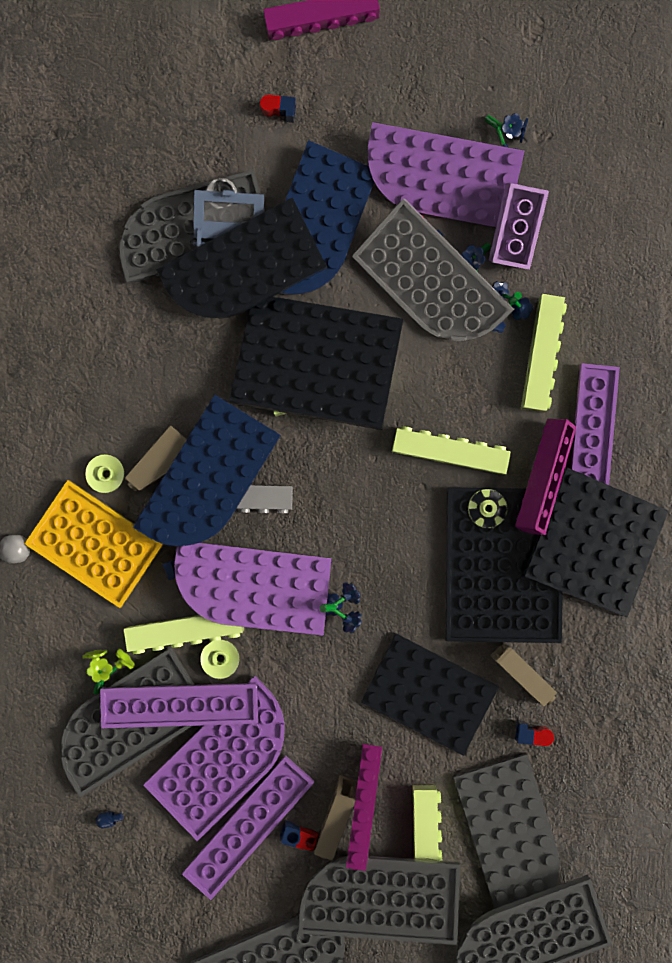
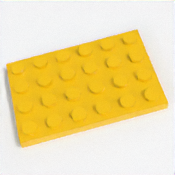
M67 480L24 543L119 608L123 606L164 545L133 528L134 523L70 480Z

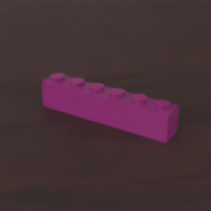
M306 0L263 9L269 40H280L291 35L296 37L307 32L316 33L327 28L336 29L342 25L352 26L363 21L372 22L379 18L380 13L378 0Z
M547 419L543 429V435L538 446V452L516 522V527L525 533L546 535L577 428L567 419Z
M363 744L346 868L366 871L382 747Z

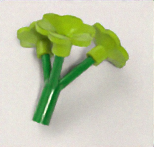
M121 649L117 650L116 655L119 660L113 668L106 659L99 658L105 655L107 650H95L82 655L83 658L92 659L90 667L87 669V674L96 682L93 690L95 695L100 693L104 681H107L115 670L120 669L124 665L129 669L133 668L135 664L126 652H123Z

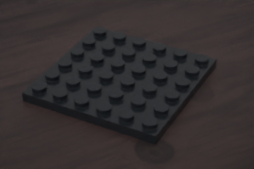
M565 468L546 535L538 534L522 576L628 617L669 510L570 468Z

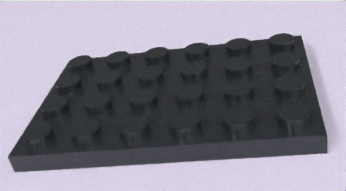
M396 633L361 703L464 756L499 687Z

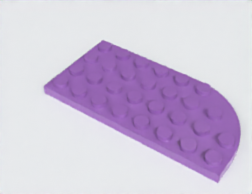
M372 122L368 144V163L373 180L382 194L392 203L398 205L402 199H406L419 213L493 227L497 225L506 183H518L524 156V150Z
M205 543L177 546L175 577L178 588L186 603L203 618L229 626L324 635L326 612H321L320 606L327 604L332 558Z
M256 675L248 683H257L258 724L204 725L143 785L196 841L273 767L280 755L285 734L283 713L275 696Z

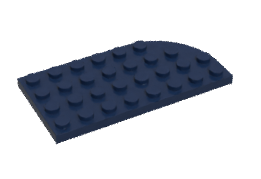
M309 140L286 200L293 197L327 269L280 293L285 295L304 294L315 291L328 283L337 274L346 258L374 184L369 166Z
M214 395L133 528L157 542L171 546L194 545L216 535L231 519L281 435Z

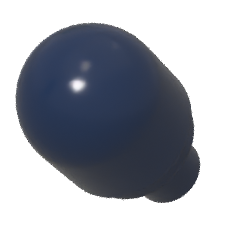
M113 811L100 813L96 817V825L101 829L113 827L116 822L123 821V814H115Z

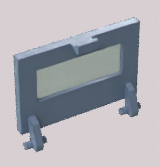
M194 190V238H197V242H193V245L201 246L205 244V242H201V238L215 239L264 213V194L235 193V191L223 190V192Z

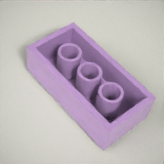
M506 183L489 261L530 270L549 191Z

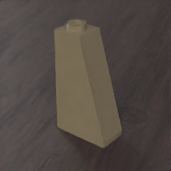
M170 425L125 477L129 481L127 485L134 491H137V489L144 491L163 479L187 438Z
M502 642L490 655L542 706L550 705L555 700L557 692L506 643Z
M339 775L315 846V855L323 859L333 860L355 803L358 781Z

